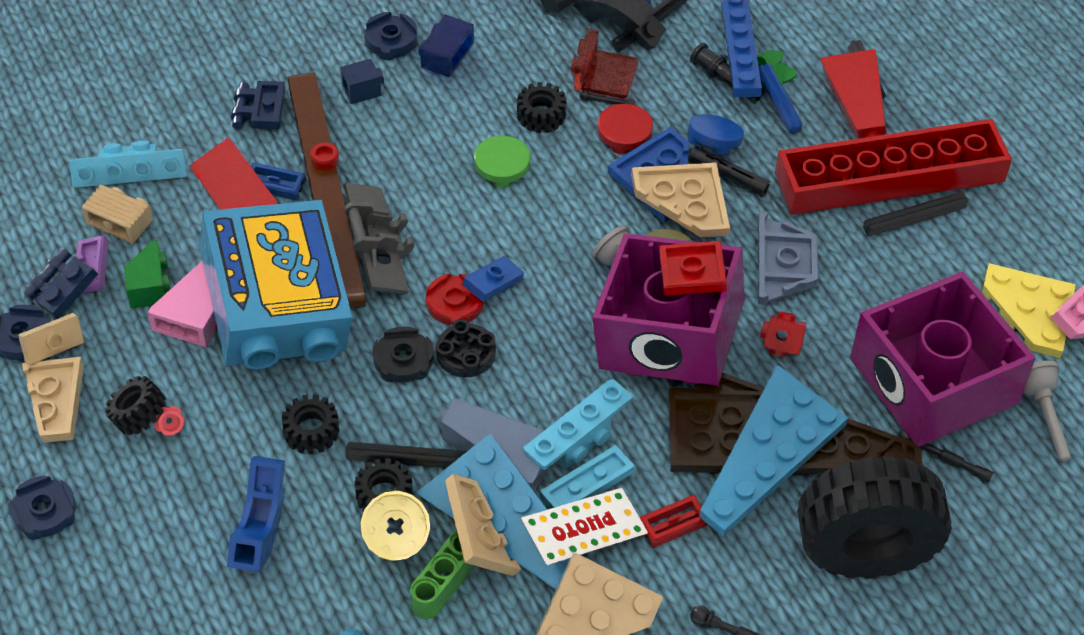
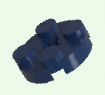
M391 12L379 13L371 17L366 23V29L364 30L365 44L369 50L378 54L381 59L392 60L395 56L403 55L416 48V23L412 18L400 13V17L392 16ZM386 33L395 34V35H393V36H388V35H386Z
M16 305L10 307V312L5 313L2 317L0 314V357L23 360L24 355L19 336L14 333H19L21 329L28 331L50 322L41 309L32 305Z
M38 476L23 482L15 490L16 495L12 501L10 499L9 513L15 527L25 533L27 538L36 540L41 537L51 536L73 524L76 501L71 487L66 482L60 480V483L59 481L51 480L50 476ZM40 502L50 505L44 511H37Z

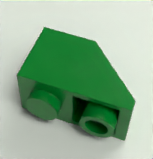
M158 240L151 241L124 267L126 291L131 309L153 306L165 295V292L170 290L168 274H163V269L168 268L166 251L160 252Z

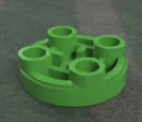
M503 135L490 137L477 146L474 153V168L486 180L494 182L499 188H505L511 182L522 178L529 171L530 152L528 147L517 138Z

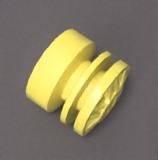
M401 491L384 492L372 499L364 509L361 519L362 538L368 549L379 558L390 561L405 560L416 554L426 543L430 531L429 514L422 502L412 494ZM391 518L394 521L401 519L403 521L400 527L403 531L402 534L398 535L395 532L392 534L387 533L386 530L389 528L387 521Z

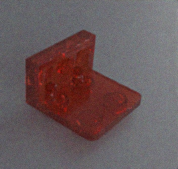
M588 29L585 39H580L577 51L579 56L578 58L574 57L571 64V73L575 74L574 89L587 90L588 92L622 99L627 98L638 67V59L598 50L599 31Z

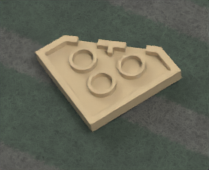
M716 163L632 168L631 177L636 198L699 237L729 236L730 224Z
M574 553L536 635H629L651 626L663 596Z

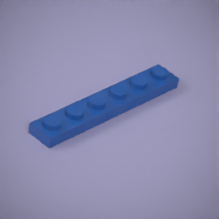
M721 0L733 96L761 97L762 86L748 0Z

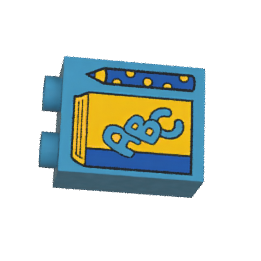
M322 200L203 211L199 247L225 365L243 363L249 369L258 370L274 365L279 359L304 356L311 362H323L334 358L340 351L346 350L352 314Z

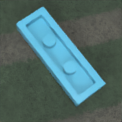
M614 445L540 490V499L549 509L599 495L632 475L635 466Z

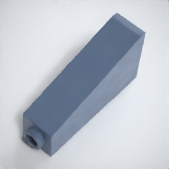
M457 398L453 399L449 408L445 407L442 410L438 423L441 425L442 439L457 450L468 451L488 434H492L534 491L537 492L549 467L546 470L541 469L524 454L523 447L544 430Z

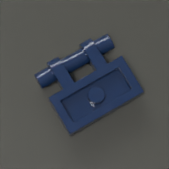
M257 81L256 89L250 88V85L246 82H241L239 89L235 91L234 101L236 106L232 109L231 113L232 127L238 130L242 129L244 122L251 120L252 128L279 129L285 96V82ZM254 102L253 106H247V104Z
M64 248L56 256L52 255L47 260L48 265L38 276L34 275L29 280L31 284L23 291L32 300L39 292H42L35 301L58 319L98 275L92 267L75 256L66 265L65 263L72 255ZM57 272H59L55 279L48 285L47 283L50 281V279Z

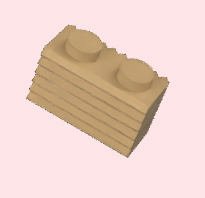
M100 184L99 188H96V191L89 197V200H86V203L82 205L87 225L96 227L102 232L105 231L107 234L110 233L112 236L115 235L126 242L129 241L131 244L138 239L153 221L151 208L146 200L140 197L135 199L125 195L117 187L109 188Z

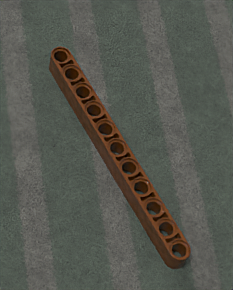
M313 72L288 76L289 91L312 200H322L350 309L366 307L363 283L353 246L348 216L344 210L345 203L337 167L335 166L330 170H319L311 164V149L319 143H331L316 74Z

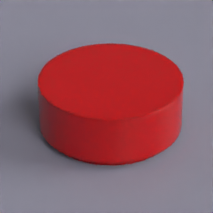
M331 143L315 145L310 151L311 164L319 170L334 168L339 163L337 147Z

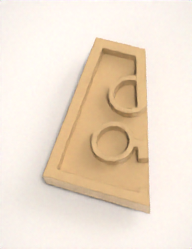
M73 357L38 361L31 365L22 363L27 379L28 392L33 403V412L39 436L42 441L47 443L74 440L84 371L82 358Z
M452 474L445 480L465 563L514 576L521 568L517 560H510L504 548L508 545L504 534H498L490 520L494 514L478 482Z

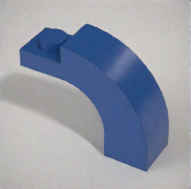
M259 456L251 458L245 507L237 529L230 535L227 567L260 572L267 562L276 537L285 494V488H283L284 460Z

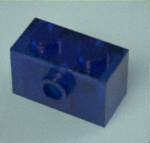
M445 14L439 23L434 24L429 37L423 40L419 46L418 54L421 58V68L450 78L474 44V24Z

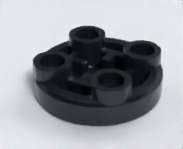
M463 319L454 321L451 327L441 333L436 342V358L439 365L446 372L457 377L478 376L487 371L495 361L496 343L494 334L481 326L469 324Z

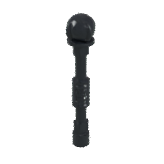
M904 429L899 431L898 437L912 441ZM929 443L920 446L921 450L938 456L941 461L958 469L963 468L987 483L990 482L994 474L993 471L987 468L975 466L964 461V457L947 449L941 450Z
M699 605L691 610V621L697 626H705V629L711 626L734 635H761L743 626L736 627L722 621L721 618L715 616V611L712 610L710 612L705 606Z

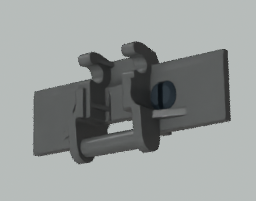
M345 182L344 190L348 203L345 205L344 210L350 218L349 222L355 238L353 246L357 252H360L358 258L363 262L369 290L408 294L409 290L400 259L405 258L412 251L414 242L412 237H407L404 243L401 241L400 232L408 223L406 214L401 213L397 220L392 221V213L386 207L382 188Z

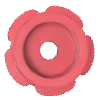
M175 406L163 407L164 412L162 415L156 416L158 420L153 423L154 427L165 436L175 435L184 426L185 420L181 416L182 412ZM167 418L172 419L170 423H166Z

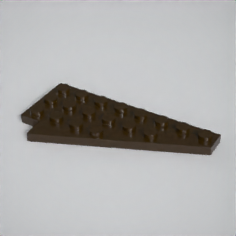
M722 372L718 386L698 384V388H669L670 472L720 473L756 406L764 387ZM848 418L847 425L792 475H821L829 469L833 470L839 467L840 464L861 461L863 458L870 457L872 459L894 457L900 460L905 458L913 460L919 465L922 464L920 446L917 447L912 441Z

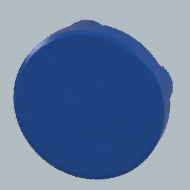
M696 115L690 119L688 126V141L691 144L711 147L715 153L720 155H728L730 149L740 146L744 136L743 129L737 123L717 115Z

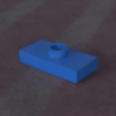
M503 256L465 276L462 285L484 302L522 281L525 273Z

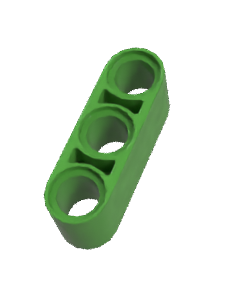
M457 531L450 535L411 585V609L418 618L431 619L435 617L475 567V565L465 563L462 552L458 551L461 549V544ZM443 572L450 573V575L441 576L438 574ZM424 596L431 597L429 600H421L420 598Z

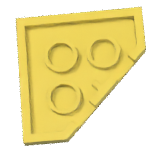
M989 263L982 289L985 297L995 302L1000 308V315L1012 329H1017L1025 338L1024 343L1031 351L1061 358L1066 334L1050 317L1074 294L1076 284Z

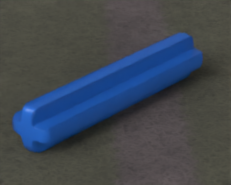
M768 63L759 66L761 82L788 132L791 134L799 132L802 129L803 123L772 66Z

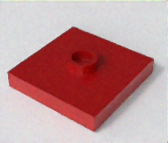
M721 241L659 246L664 296L727 291Z

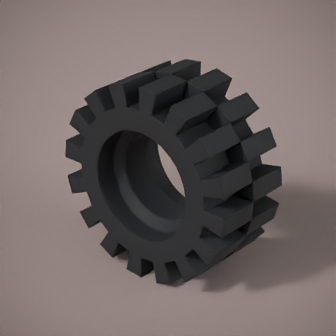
M537 82V87L532 83L528 85V89L524 87L521 90L517 99V119L521 121L523 127L527 125V130L529 131L536 128V133H541V129H545V132L548 133L551 127L556 130L559 125L562 126L566 118L567 100L563 91L559 92L558 86L552 89L551 83L542 86V82ZM538 105H544L550 108L546 110H538L533 107Z
M136 376L134 381L132 379L127 380V385L123 386L121 384L117 387L119 391L117 393L113 392L110 395L113 399L107 400L106 416L123 434L132 435L133 432L139 434L141 433V428L147 430L150 428L149 423L151 421L155 423L158 420L156 416L162 415L164 412L162 408L166 407L165 395L146 376L142 378Z
M308 394L302 395L303 401H299L298 398L293 399V406L288 403L285 407L286 412L283 411L282 413L284 438L286 443L289 442V447L294 449L297 446L298 452L302 454L304 449H308V454H314L313 449L318 448L319 453L324 452V445L328 448L332 447V440L337 441L339 433V419L335 405L332 402L329 404L328 399L325 397L319 401V395L313 394V399H308ZM307 419H318L323 422L320 427L313 430H305L299 427V424Z
M386 458L385 464H381L380 459H376L375 466L368 462L365 464V470L361 468L358 471V477L355 478L357 505L359 509L362 508L363 512L372 499L379 496L372 492V488L377 484L390 483L396 487V491L413 495L411 474H409L406 466L401 469V463L398 461L392 465L391 459Z

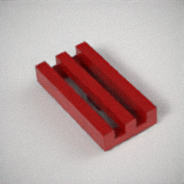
M695 495L639 517L648 532L645 534V537L650 539L652 548L708 525L699 518L702 506ZM694 507L693 510L688 511V512H686V513H684V514H681V515L677 514V515H675V516H672V515H674V514H676V513H679V512H681V511H684V510H686V509H688V508ZM669 516H672V517L668 518L667 521H664V522H662V523H660V524H657V525L652 526V527H651V525H650V524H653V523H655V522H657V521H660V520H662V519H664V518H667V517H669Z

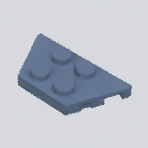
M759 211L758 304H765L817 287V234L806 229H799L794 224L785 220L782 224L769 219L767 212Z

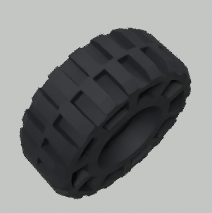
M870 457L863 458L861 461L840 464L839 467L833 470L829 469L823 472L818 479H813L808 484L807 489L804 490L798 502L797 513L805 554L820 569L824 568L830 574H840L846 578L865 577V579L876 578V576H892L898 572L917 568V565L933 559L934 554L940 553L948 541L952 530L950 512L942 481L925 465H918L913 460L905 458L900 460L894 457L878 459Z

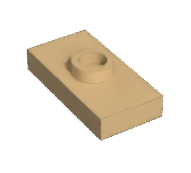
M74 313L18 334L25 362L30 365L84 343L78 316Z

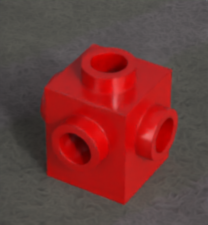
M778 311V315H771L770 321H764L761 329L760 338L765 339L764 347L770 348L769 353L787 357V353L799 355L807 322L795 320L796 315ZM778 331H785L787 337H780Z

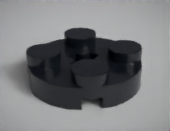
M405 326L395 327L384 332V337L379 342L377 339L374 343V366L384 381L410 382L417 379L421 380L428 376L429 369L434 360L433 344L427 336L425 338L423 335L418 334L417 329ZM400 351H406V354L410 355L406 358L397 357L400 355Z

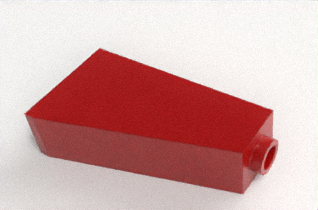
M876 49L822 57L825 79L856 139L886 135Z

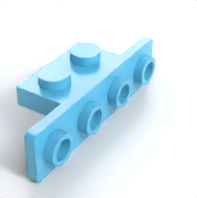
M137 141L132 143V146L122 147L118 143L107 144L104 148H100L98 157L77 158L69 161L72 186L74 188L99 186L100 184L109 185L183 178L187 176L183 149L157 151L156 143L149 144V141Z
M614 379L608 380L523 447L524 454L543 470H546L556 461L565 470L574 463L579 464L585 459L590 450L597 445H603L609 439L611 434V417L632 401V394Z

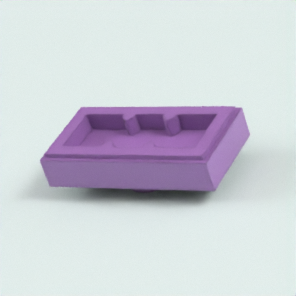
M104 235L78 241L76 257L98 273L97 277L81 294L104 289L109 240Z

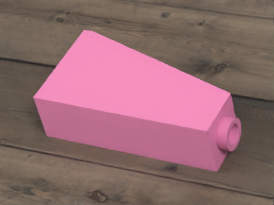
M203 261L149 309L148 316L152 331L207 347L216 331L215 326L217 324Z

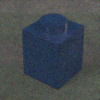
M372 59L340 67L342 88L350 104L382 96L381 84H384L383 73L380 68L376 69Z

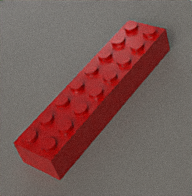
M993 119L779 150L775 175L791 215L1005 182L1012 158Z

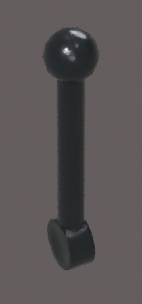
M583 90L579 94L583 101L592 99L612 104L635 105V100L631 98L620 100L590 94L587 90Z

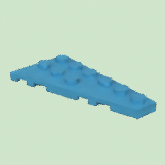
M777 365L700 510L699 518L724 537L847 425L848 417Z
M488 434L416 492L419 496L454 519L445 480L452 474H456L477 481L494 514L490 519L498 534L503 533L508 542V545L504 547L508 556L513 560H517L518 564L557 589L571 558L546 565L521 518L548 510V508L492 434Z

